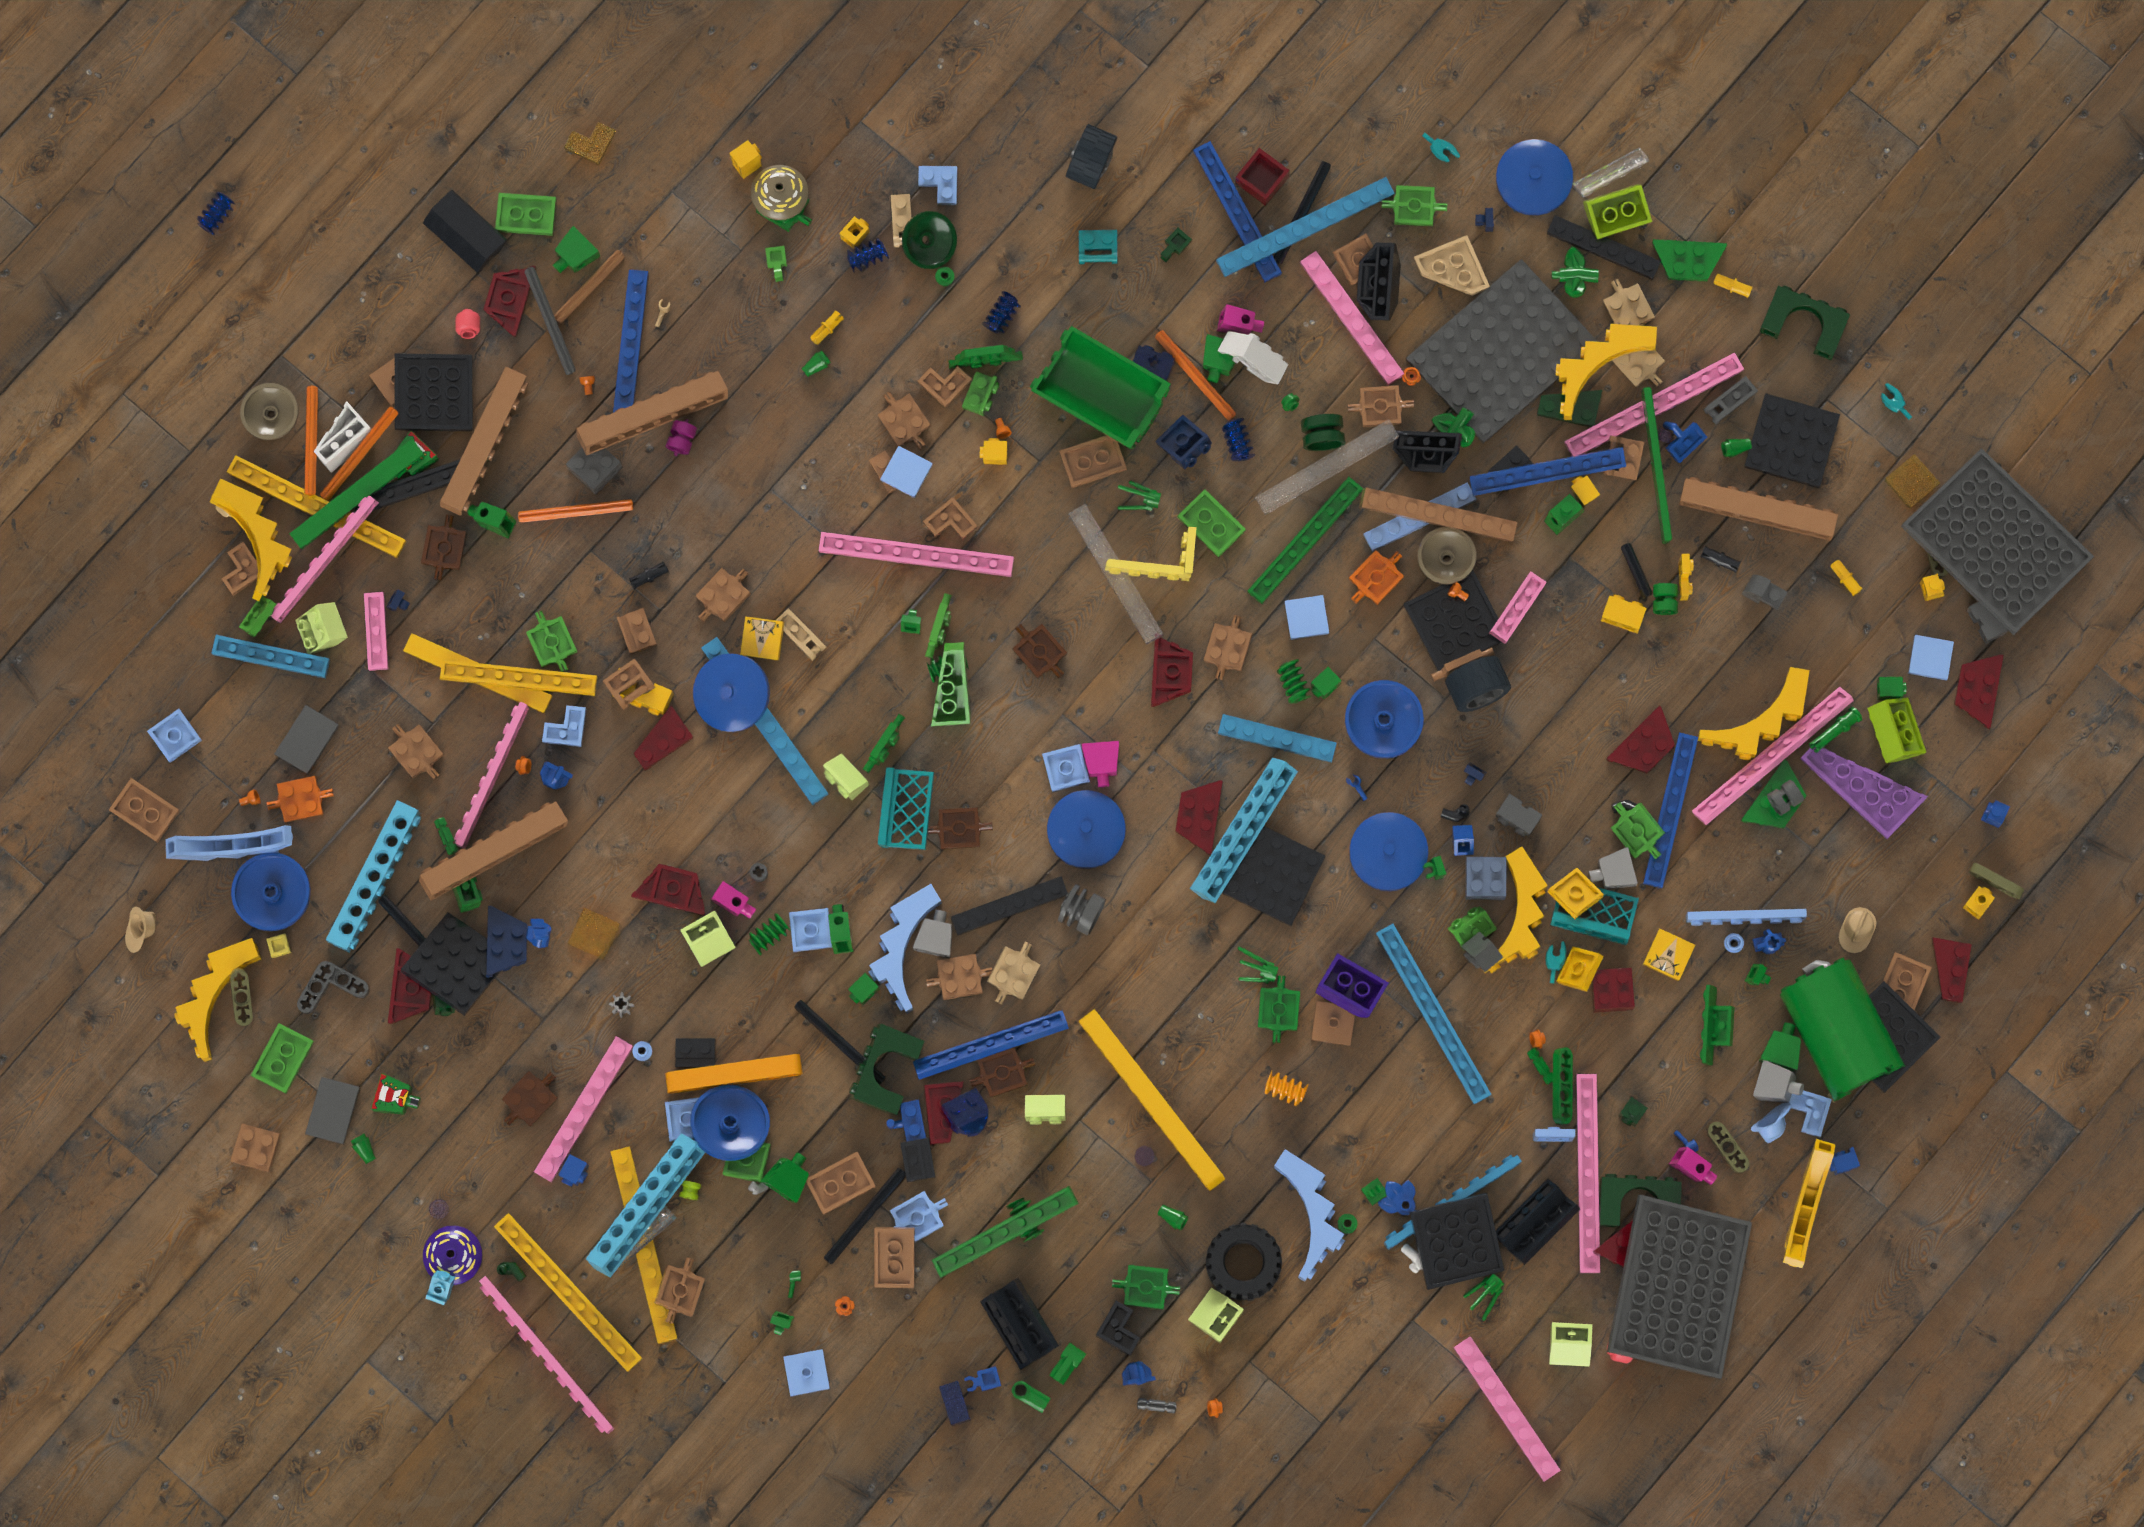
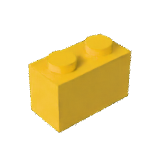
M749 140L729 153L732 165L743 179L762 166L761 152L756 144H751Z
M1609 595L1601 621L1638 634L1646 608L1640 602L1632 601L1631 603L1625 601V598L1622 596Z

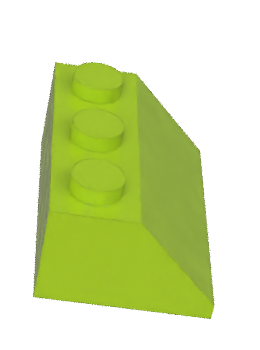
M1639 184L1583 201L1588 221L1597 239L1652 222L1642 185Z
M1908 698L1884 700L1867 708L1886 763L1899 762L1927 753Z

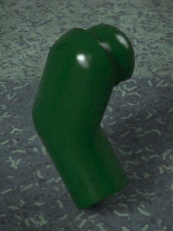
M502 1262L497 1266V1273L499 1275H513L518 1282L527 1277L515 1262Z

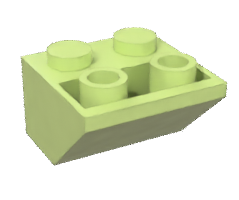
M335 602L317 604L295 620L307 654L313 655L329 649L348 638Z
M842 753L823 765L825 778L832 785L834 783L837 784L839 793L845 799L849 797L853 800L869 786L868 781Z
M715 911L681 929L701 967L736 948Z
M1025 1095L1026 1121H1029L1031 1125H1040L1042 1121H1049L1050 1124L1056 1125L1061 1124V1121H1066L1065 1095Z
M1211 1287L1188 1320L1214 1340L1221 1343L1244 1312V1309Z
M1552 1322L1549 1364L1589 1367L1592 1347V1324Z

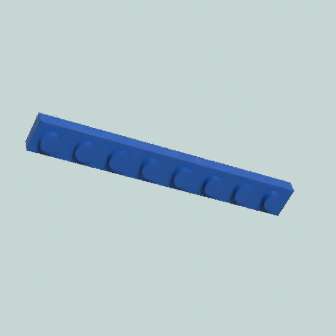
M1211 141L1193 149L1197 160L1244 246L1261 238L1260 231ZM1273 255L1254 263L1264 283L1282 274Z
M629 270L613 413L620 408L632 406L635 401L648 271Z
M1623 447L1472 475L1469 476L1472 495L1476 496L1626 467Z
M1680 732L1678 734L1658 818V824L1665 834L1654 845L1662 855L1654 859L1650 853L1643 881L1645 885L1663 888L1698 741L1696 736Z
M1061 1010L915 1060L913 1064L920 1080L1069 1029Z

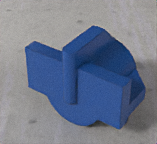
M544 762L540 771L543 784L554 790L565 787L569 779L573 777V774L563 770V766L557 767L549 762Z
M530 919L531 926L527 928L526 938L537 948L547 947L550 940L551 926L544 923V919Z
M1766 929L1763 932V937L1752 939L1755 952L1763 951L1765 954L1775 953L1786 942V939L1782 938L1781 932L1773 934L1770 929Z
M1142 1361L1127 1364L1122 1372L1123 1386L1141 1385L1156 1380L1155 1376L1151 1374V1369Z

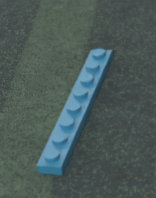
M1509 1155L1501 1161L1503 1163L1501 1166L1489 1168L1485 1171L1486 1176L1481 1179L1479 1177L1474 1178L1469 1182V1187L1464 1190L1462 1187L1452 1193V1198L1449 1200L1444 1198L1435 1205L1474 1195L1521 1164V1159L1518 1155L1515 1157ZM1411 1220L1402 1226L1403 1230L1399 1233L1393 1231L1385 1237L1387 1240L1384 1242V1245L1388 1250L1414 1234Z

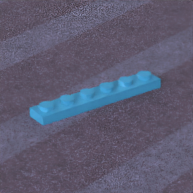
M220 635L215 636L211 652L212 655L325 679L330 663L329 658Z
M1225 714L1222 715L1218 731L1220 735L1331 763L1337 744L1336 742Z

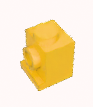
M854 216L840 232L841 240L856 251L860 243L870 233L869 224L862 218L858 219ZM856 231L860 232L857 236L853 235Z
M1938 574L1922 578L1920 586L1925 601L1944 597V582L1942 579H1939Z

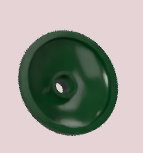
M934 211L918 213L904 227L902 248L908 260L917 267L923 269L939 268L951 259L956 250L957 234L955 227L941 213ZM924 236L927 237V241L925 243L922 240Z

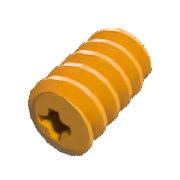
M1271 1071L1265 1085V1094L1267 1095L1272 1091V1097L1275 1098L1279 1093V1099L1282 1101L1287 1097V1103L1294 1099V1106L1297 1107L1300 1102L1302 1103L1309 1084L1302 1088V1081L1295 1085L1294 1078L1287 1082L1286 1075L1280 1079L1279 1072L1272 1076Z

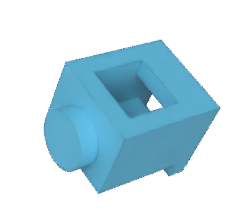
M437 1270L432 1276L425 1299L444 1305L450 1298L455 1277L451 1276L448 1272Z

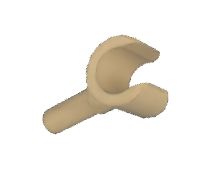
M663 299L659 301L660 312L655 324L658 328L665 313L670 311V302L667 307H662Z

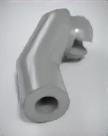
M1815 960L1802 968L1806 976L1814 973L1813 970L1821 965L1826 968L1831 964L1827 961Z
M752 1181L748 1186V1190L754 1195H758L768 1189V1186L765 1184H757L755 1181Z

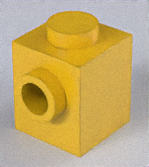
M989 438L988 441H984V447L980 446V458H983L984 464L1007 465V441H1000L998 438Z
M1578 476L1571 481L1573 485L1570 489L1583 507L1600 495L1588 476L1584 478Z
M1979 886L1963 906V909L1979 920L1995 897L1992 896L1993 893L1988 888H1981Z

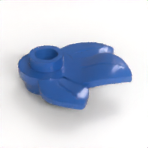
M1409 1180L1402 1186L1396 1182L1387 1181L1385 1185L1387 1197L1378 1202L1379 1206L1390 1214L1398 1212L1404 1216L1410 1215L1409 1212L1415 1210L1413 1198L1416 1191L1414 1185ZM1403 1202L1409 1203L1408 1209L1402 1207Z

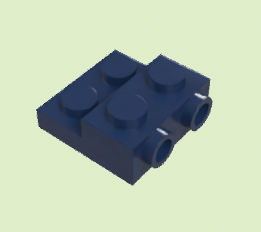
M1184 415L1156 440L1157 445L1167 452L1172 460L1184 470L1187 467H1193L1197 462V458L1201 454H1206L1212 444L1209 436Z

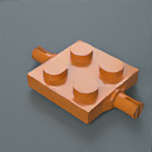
M1375 550L1349 577V580L1358 588V591L1351 599L1357 604L1363 596H1366L1378 605L1404 578V575L1395 566V563L1402 555L1396 551L1388 559Z
M316 776L278 783V800L267 802L268 810L280 808L285 823L323 815V798L334 796V793H331L333 789L321 791L318 787Z

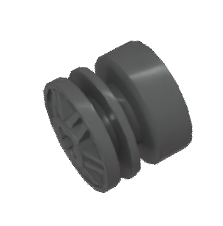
M1075 884L1061 905L1058 922L1063 923L1068 916L1067 926L1070 927L1076 920L1078 921L1076 930L1088 936L1102 912L1106 899L1094 893L1087 900V889H1084L1079 896L1080 886Z

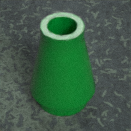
M821 350L819 353L816 352L801 369L809 377L827 368L831 361Z
M1749 438L1726 439L1725 442L1721 443L1724 457L1729 458L1752 448Z
M365 1134L351 1141L353 1145L351 1147L363 1159L365 1164L376 1159L369 1137H366Z
M1164 1204L1158 1211V1215L1175 1230H1182L1188 1221V1216L1185 1215V1212L1167 1207Z

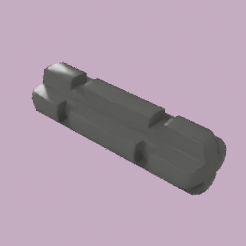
M1139 1398L1137 1403L1138 1409L1145 1410L1147 1408L1150 1411H1167V1413H1175L1177 1406L1175 1402L1168 1401V1403H1165V1401L1153 1399L1148 1401L1144 1398Z

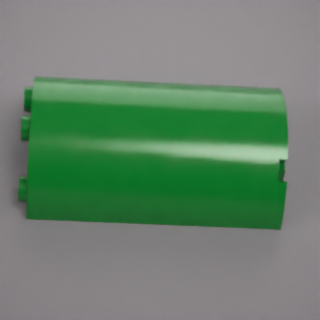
M1073 326L1069 330L1065 329L1060 337L1062 347L1059 352L1056 350L1052 355V363L1049 368L1045 367L1039 378H1035L1030 385L1031 391L1133 450L1136 447L1134 443H1140L1157 417L1163 405V397H1167L1171 383Z
M1844 957L1833 962V965L1826 968L1823 965L1813 970L1814 973L1809 976L1804 974L1796 978V983L1781 989L1782 993L1780 994L1834 1102L1851 1094L1852 1090L1883 1074L1888 1075L1905 1066L1851 960H1845Z

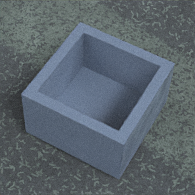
M1466 857L1465 900H1505L1506 857Z

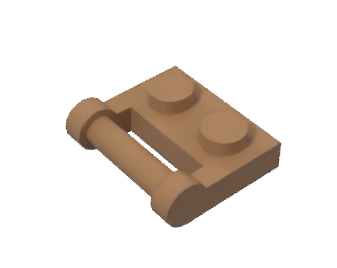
M1610 435L1609 441L1611 443L1609 449L1617 448L1618 443L1624 444L1623 450L1626 467L1619 468V470L1603 471L1602 474L1637 480L1644 442Z
M635 658L603 680V683L623 710L643 693L655 688ZM642 679L644 681L643 685L622 699L620 696L622 692Z

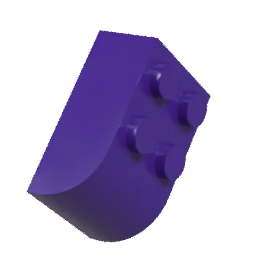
M1337 953L1315 993L1353 1015L1368 1018L1389 982Z

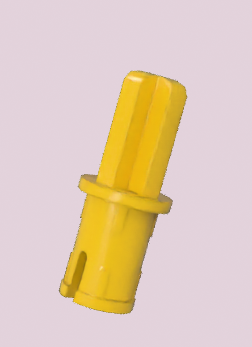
M1717 274L1714 279L1715 285L1730 290V293L1735 292L1743 295L1746 298L1749 297L1753 288L1738 282L1736 278L1733 280L1721 274Z
M834 311L825 322H821V326L810 337L813 343L816 345L820 344L844 320L843 316H839V312Z
M1836 560L1831 564L1830 567L1841 580L1840 583L1846 586L1852 596H1855L1863 589L1852 576L1853 573H1850L1840 560Z

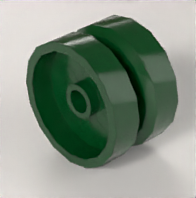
M1319 414L1302 419L1301 430L1307 434L1303 437V448L1307 451H1327L1344 446L1346 443L1345 434L1340 431L1344 426L1343 416L1339 414Z

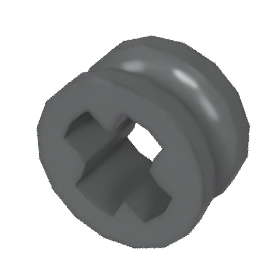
M756 863L750 868V875L754 881L762 882L767 878L768 871L764 864ZM756 868L764 870V873H761L762 877H758L756 874L753 875V872H756Z

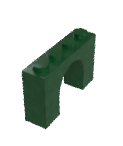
M1778 286L1759 332L1777 339L1785 319L1791 313L1796 311L1811 312L1819 319L1822 328L1821 336L1813 354L1832 360L1850 314L1843 308L1829 306V303L1823 300H1813L1808 294L1793 292V289L1788 286Z
M878 1024L876 1027H873L870 1033L872 1040L870 1045H867L864 1049L863 1056L865 1058L863 1064H859L856 1075H858L857 1080L851 1084L849 1089L850 1099L890 1115H897L904 1096L886 1090L876 1082L873 1074L875 1061L885 1052H894L909 1059L917 1060L924 1040L886 1025Z
M1605 1174V1177L1600 1179L1599 1227L1618 1228L1620 1226L1621 1201L1626 1193L1635 1189L1646 1190L1656 1199L1681 1205L1682 1181H1677V1178L1673 1177L1657 1180L1655 1176H1645V1179H1637L1636 1175H1625V1178H1617V1174Z

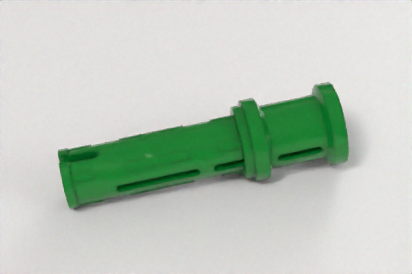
M1850 707L1848 712L1842 717L1836 718L1835 724L1809 743L1812 750L1816 748L1814 752L1818 753L1842 732H1848L1852 725L1862 721L1860 712L1855 707Z

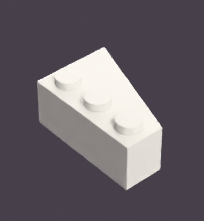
M1228 331L1218 352L1233 356L1232 361L1235 363L1241 361L1247 366L1246 370L1261 380L1278 385L1288 366L1282 360L1283 357L1278 353L1272 352V348L1260 342V338L1255 334L1250 333L1246 335Z
M346 401L344 409L335 418L333 426L329 432L325 433L314 453L332 473L350 457L370 432L371 428Z

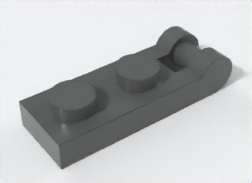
M1745 376L1706 406L1703 411L1707 415L1709 414L1713 418V423L1717 425L1754 396L1758 390ZM1717 406L1723 410L1721 413L1715 410Z

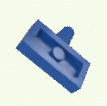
M1668 421L1663 423V428L1672 430L1677 436L1666 447V450L1677 463H1681L1707 438L1695 422L1684 431L1676 423Z
M919 1100L901 1103L902 1120H887L888 1128L892 1130L904 1127L906 1142L926 1139Z

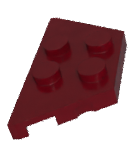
M527 268L494 273L483 309L485 313L513 337H517L531 289L525 275Z
M1155 634L1151 707L1190 693L1192 686L1193 652L1180 648L1174 642L1166 641L1159 634Z
M2002 654L1961 665L1954 704L1961 710H1965L1972 718L1984 724V727L1987 729L1991 728L2004 656Z
M1659 705L1606 760L1648 774L1675 746L1662 707Z
M1222 780L1181 792L1175 832L1185 837L1190 843L1199 847L1208 855L1212 854L1223 784Z
M658 864L650 876H647L641 886L631 895L635 899L705 916L698 874L687 870Z
M396 948L388 1024H394L428 1011L431 1004L432 993L401 973V968L411 956L400 948Z
M1633 1220L1597 1247L1593 1253L1624 1268Z

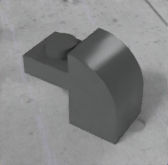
M1755 574L1752 575L1742 592L1743 596L1758 604L1762 601L1778 610L1787 594V591L1771 583V580Z

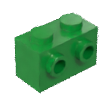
M476 876L453 888L460 913L480 907L483 898L480 889L477 890L475 884L477 882Z

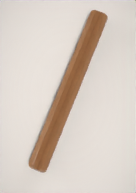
M616 250L555 313L554 317L557 323L562 324L625 258L621 251Z

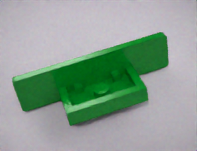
M1706 985V990L1703 993L1705 1009L1702 1012L1704 1029L1701 1032L1703 1049L1700 1051V1058L1702 1063L1712 1066L1714 1046H1733L1735 1007L1716 1006L1717 987Z

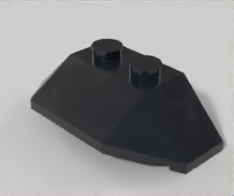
M1376 242L1373 248L1359 262L1357 302L1371 320L1390 321L1398 304L1401 263L1396 243Z
M1396 430L1393 450L1412 472L1445 473L1459 454L1462 434Z

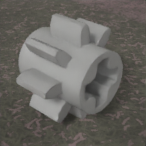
M621 992L619 997L613 995L615 1000L613 1003H609L611 1007L615 1008L612 1010V1013L616 1014L619 1012L621 1018L624 1013L630 1015L629 1009L634 1007V1004L629 1003L632 997L628 996L625 998L623 992ZM621 1001H624L626 1006L620 1009L617 1004H621Z

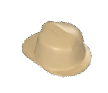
M137 906L132 908L125 935L126 946L132 953L138 952L142 947L144 939L152 936L155 932V913L142 911Z
M1862 907L1854 908L1845 917L1839 932V942L1847 952H1861L1870 943L1876 928V918L1871 911Z

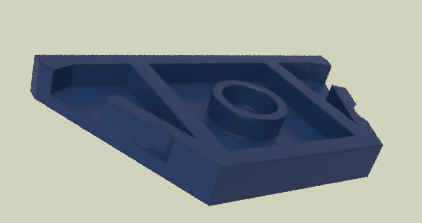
M488 906L486 978L492 977L497 972L510 970L513 966L525 964L527 960V924L493 906Z

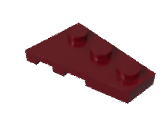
M672 706L669 707L634 752V756L645 771L693 739L692 734Z
M1932 937L1942 1000L1962 1003L1972 944Z
M964 1081L924 1085L930 1145L951 1142Z

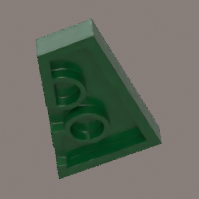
M1602 390L1580 392L1574 406L1572 420H1564V414H1560L1561 402H1565V395H1562V393L1541 395L1537 416L1591 428L1595 425Z

